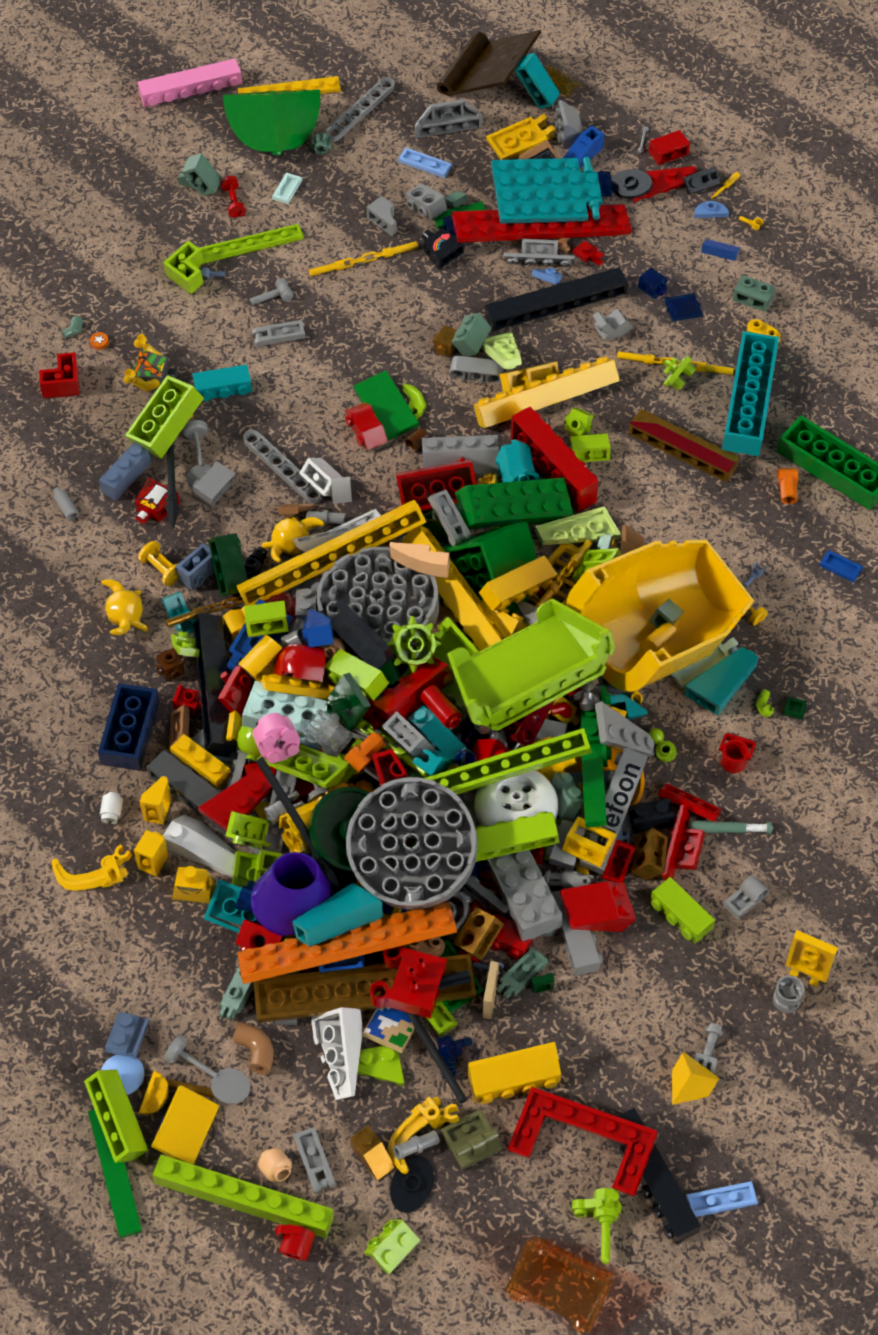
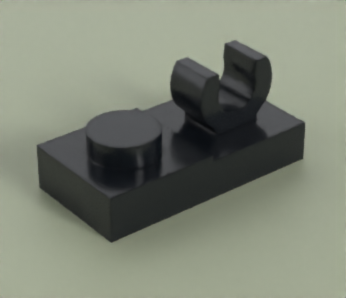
M715 167L682 178L688 194L720 184V177Z

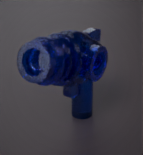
M447 1034L443 1038L437 1039V1045L440 1054L455 1077L457 1072L454 1070L457 1068L454 1066L458 1065L456 1062L458 1061V1056L463 1054V1047L472 1045V1039L466 1037L454 1040L452 1036Z

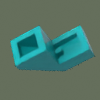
M180 591L161 599L169 618L191 612L188 610ZM195 619L174 626L177 631L191 634L193 633Z
M625 694L611 696V705L609 706L620 705L621 710L627 711L626 719L644 717L648 714L645 708Z

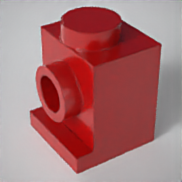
M179 684L172 700L174 710L184 705L190 708V714L198 715L199 709L201 710L199 691L184 688L183 685Z

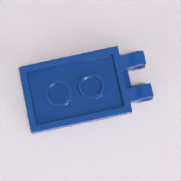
M258 599L256 604H263L266 602L262 601L261 599ZM287 614L289 630L291 624L294 621V617ZM244 623L229 649V652L233 655L227 664L228 668L234 670L235 666H239L238 663L264 635L248 637L246 623ZM287 632L268 634V636L280 645L281 637L286 635Z

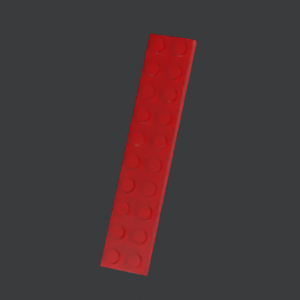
M625 204L600 205V218L598 220L593 219L592 210L587 206V221L500 223L498 210L452 212V220L458 243L616 236L631 234L632 231Z

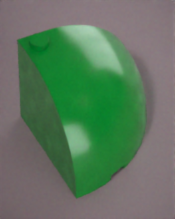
M320 89L223 95L225 113L232 130L245 145L257 151L271 152V155H280L282 151L299 147L311 135L320 110Z
M527 522L484 531L472 535L471 539L467 541H460L455 546L451 544L442 546L444 551L449 553V558L482 601L483 598L479 592L487 582L536 559L535 547ZM526 595L523 601L526 602L529 595ZM512 602L506 609L509 610L508 614L512 615L520 608L517 603Z

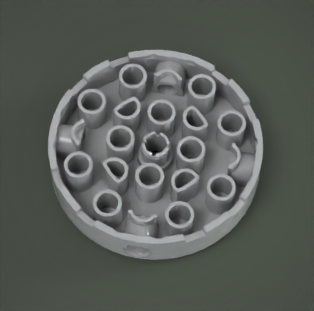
M390 547L364 548L349 556L347 554L334 562V566L329 571L324 573L317 590L319 613L332 618L338 613L335 603L342 599L386 643L391 642L394 632L393 624L398 626L408 625L410 617L414 616L417 624L425 626L432 623L434 627L438 618L439 599L435 577L412 570L393 560L390 554ZM410 642V646L413 648L416 646V643ZM347 645V652H350V653H352V654L357 655V654Z
M407 777L382 784L381 787L372 793L370 792L360 802L349 822L346 835V849L350 866L356 878L367 892L391 907L413 910L415 908L426 909L443 903L463 887L470 877L476 862L478 839L470 812L453 791L433 780ZM410 839H417L418 842L414 847L406 846Z

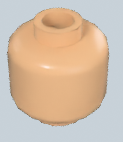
M280 1148L265 1150L261 1154L258 1168L270 1182H282L289 1177L292 1162Z

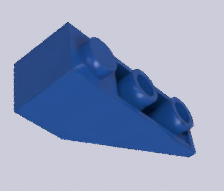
M591 125L579 135L563 158H578L581 168L584 165V157L591 159L603 149L604 133Z
M308 609L304 629H302L304 641H308L309 648L333 644L334 634L331 618L313 609Z

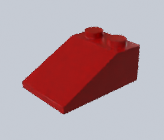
M605 881L562 889L560 891L568 921L573 930L621 932L636 920L624 882Z

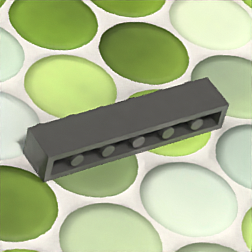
M163 750L147 766L149 777L156 782L162 776H166L172 795L226 835V830L198 810L199 806L222 792V790L219 788L215 789L205 777H199L195 774V771L189 765H183L173 753L169 754Z

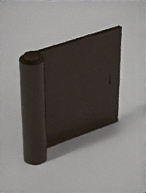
M541 30L489 41L484 33H474L437 84L438 92L452 96L506 84L542 33Z

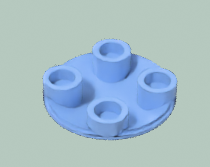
M112 1056L101 1068V1070H118L127 1095L136 1091L144 1082V1067L140 1060L133 1058V1056Z

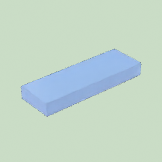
M405 148L398 158L400 163L445 178L452 168L451 163L409 148Z
M752 1181L686 1194L685 1196L696 1217L758 1204Z

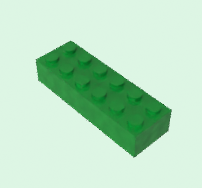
M802 415L780 436L777 453L868 510H871L878 503V462Z
M565 478L466 485L455 492L459 513L468 529L502 527L521 522H527V524L546 523L573 515Z

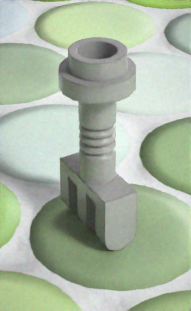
M710 1023L705 1029L708 1038L703 1054L696 1052L694 1060L698 1063L699 1061L703 1062L702 1066L705 1068L707 1064H710L709 1071L714 1074L718 1059L712 1057L716 1039L721 1038L723 1032L721 1031V1026Z

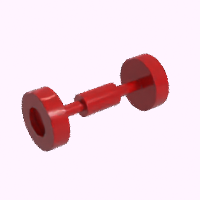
M226 176L221 180V187L224 191H229L232 203L228 207L229 216L231 218L244 216L246 213L245 205L238 202L236 192L234 191L239 187L238 179L235 176Z

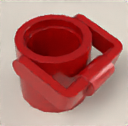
M725 733L719 747V751L722 752L720 759L722 768L734 774L743 771L747 765V760L750 761L756 743L738 735Z
M291 1224L278 1225L275 1229V1234L279 1239H282L278 1252L293 1259L307 1261L315 1233L301 1226Z

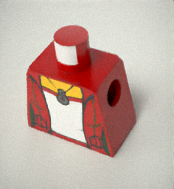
M150 478L147 479L135 501L136 509L139 512L136 520L139 523L145 524L150 518L160 522L168 515L165 508L168 487ZM176 492V493H177V499H178V503H177V504L179 505V504H180V497H179V493Z

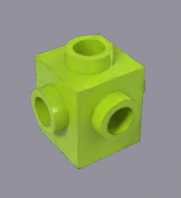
M578 407L572 408L565 418L564 424L566 425L564 429L569 431L568 434L571 436L589 434L593 426L591 422L594 414Z

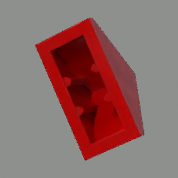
M616 839L602 878L613 882H623L636 846Z

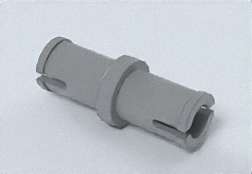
M307 510L306 518H319L326 526L328 524L342 525L346 523V513L329 512V510H324V512Z
M433 1130L419 1137L413 1136L409 1141L395 1145L393 1151L396 1158L400 1160L413 1153L420 1154L423 1152V1149L439 1144L438 1134Z

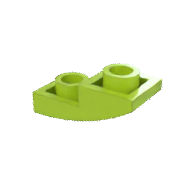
M178 631V634L171 633L172 645L179 655L199 658L200 649L194 647L196 639L191 637L190 633Z

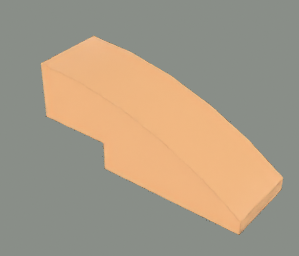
M390 542L391 558L401 565L423 574L448 578L450 568L449 553L432 552L430 545Z

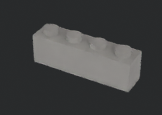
M560 891L551 892L562 913V928H559L574 977L599 971L600 963L603 962L600 950L597 951L595 947L596 936L594 931L571 929Z

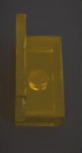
M549 65L546 70L559 92L566 97L572 94L576 86L581 87L583 85L556 67Z

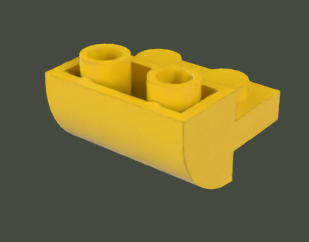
M264 635L238 665L242 666L251 678L261 682L263 675L275 674V661L282 647L271 637Z

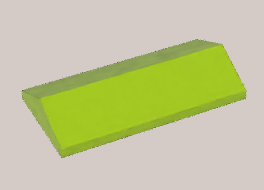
M299 744V752L286 760L269 763L265 759L268 766L323 788L339 785L350 767L347 761L303 744Z

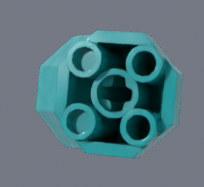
M514 439L510 441L512 442L511 444H505L501 447L495 462L499 467L497 470L502 476V482L540 480L539 474L535 472L530 445Z

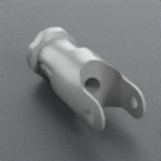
M546 870L544 875L549 889L551 887L567 889L594 884L595 882L594 876L576 871L564 870L561 873Z

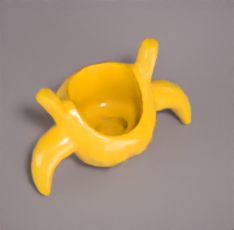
M297 517L286 518L275 525L271 541L262 543L261 547L271 549V558L275 562L281 563L280 555L282 553L295 555L302 551L295 546L294 538L309 536L308 531L310 529L324 526V522L316 517H308L302 521H299Z
M102 580L101 584L111 588L113 594L107 598L105 606L108 620L119 626L111 630L110 634H126L130 630L131 625L146 632L148 627L140 622L143 611L140 598L141 591L125 590L123 585L116 580Z

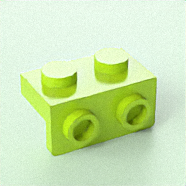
M232 811L225 836L233 838V843L240 845L250 842V847L262 849V846L270 847L271 843L265 841L270 821Z
M394 1219L388 1221L383 1226L384 1231L378 1237L372 1238L367 1244L368 1248L364 1251L365 1255L372 1257L387 1274H390L420 1241L403 1220Z

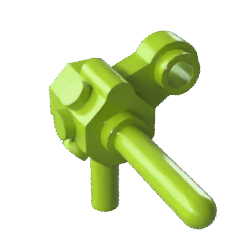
M611 1188L596 1189L592 1199H576L572 1201V1212L575 1217L585 1218L588 1216V1213H594V1220L598 1221L601 1225V1262L603 1264L610 1262V1225L617 1221L618 1214H621L622 1210L621 1203L618 1201V1191Z

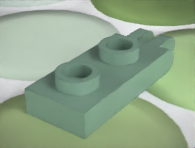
M532 947L499 980L501 984L496 991L502 993L507 988L503 994V997L506 999L512 994L518 995L531 982V979L536 977L548 965L549 960Z
M240 966L220 1003L222 1008L220 1010V1017L233 1020L237 1013L240 1014L254 988V982L243 984Z

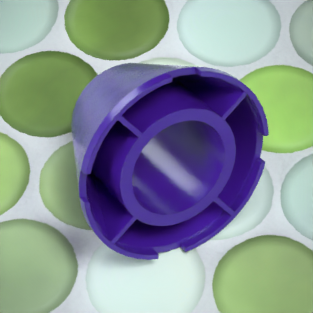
M291 852L280 856L257 880L251 893V908L255 918L264 928L272 933L286 937V934L296 935L293 920L327 900L336 892L312 857L304 853ZM290 884H296V885L304 886V887H306V888H303V889H289V888H286V887H284V886L290 885Z

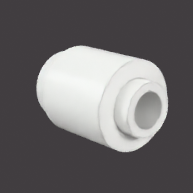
M109 792L102 797L100 809L101 822L109 823L111 821L112 824H117L120 819L123 798L118 793Z

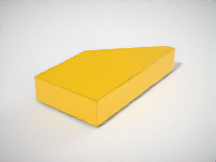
M236 711L229 713L226 736L228 741L237 740L240 726H242V717Z

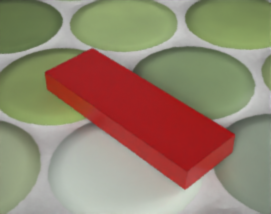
M666 783L658 793V796L665 799L669 798L671 802L679 806L686 805L688 810L713 822L720 816L722 811L721 808L669 783Z

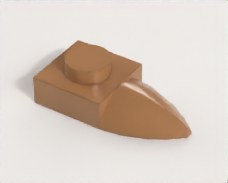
M307 503L279 504V515H283L286 518L295 517V514L314 509L318 505Z

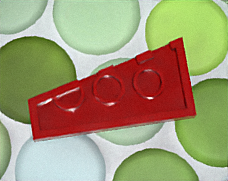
M258 767L199 806L198 810L227 831L232 811L249 815L273 788L260 767ZM270 767L273 774L276 776L277 769Z

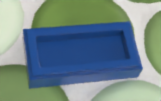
M830 550L827 551L819 564L820 567L853 583L863 569V566Z

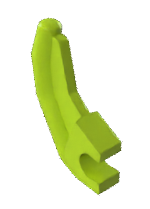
M403 384L402 391L410 400L408 406L412 412H417L414 416L416 419H419L427 407L423 394L415 386Z

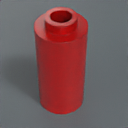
M431 685L422 692L420 699L445 728H454L460 723L461 713L436 685Z

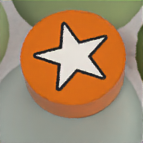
M97 332L90 337V343L94 349L102 350L108 346L109 339L105 333Z

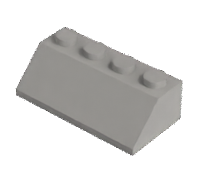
M498 435L422 438L423 468L453 463L464 456L466 460L472 459L473 469L477 474L475 479L483 478L484 474L492 472V475L497 474V477L500 478L497 470L499 467L495 462L499 453Z

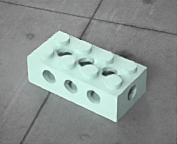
M255 681L242 714V726L256 728L258 721L263 716L271 713H280V715L288 716L291 719L299 735L300 743L321 750L324 742V730L331 714L325 708L327 701L309 696L264 690L261 682Z

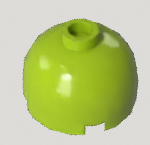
M240 726L237 736L238 747L243 753L247 754V759L256 761L261 753L253 738L254 728Z

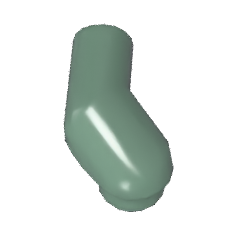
M74 316L71 319L70 327L61 331L65 339L81 332L83 326L82 318Z

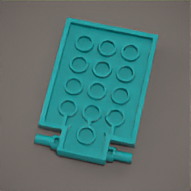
M578 158L492 160L491 168L500 223L587 221V206L592 210L593 219L598 220L600 218L599 208L603 201L598 173L594 172L590 158H583V173L580 172Z

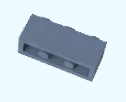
M134 442L99 479L101 493L117 501L151 464L149 450Z

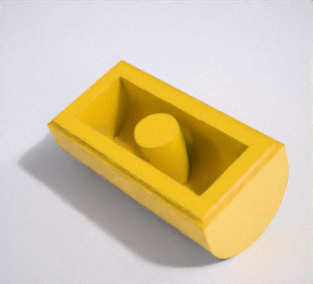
M662 624L640 643L642 654L644 655L650 649L653 652H657L669 642L677 632V629L672 624Z

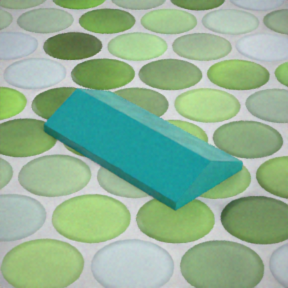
M219 879L203 919L238 933L240 928L214 919L210 915L238 925H242L244 919L259 923L251 908L252 892ZM260 936L257 938L258 941L265 943V938Z

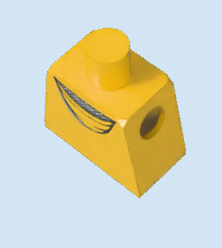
M193 866L178 867L172 899L210 903L215 890V883L209 871L196 869Z

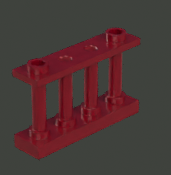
M555 700L500 729L499 731L501 732L502 730L506 735L508 746L513 742H518L523 747L533 744Z

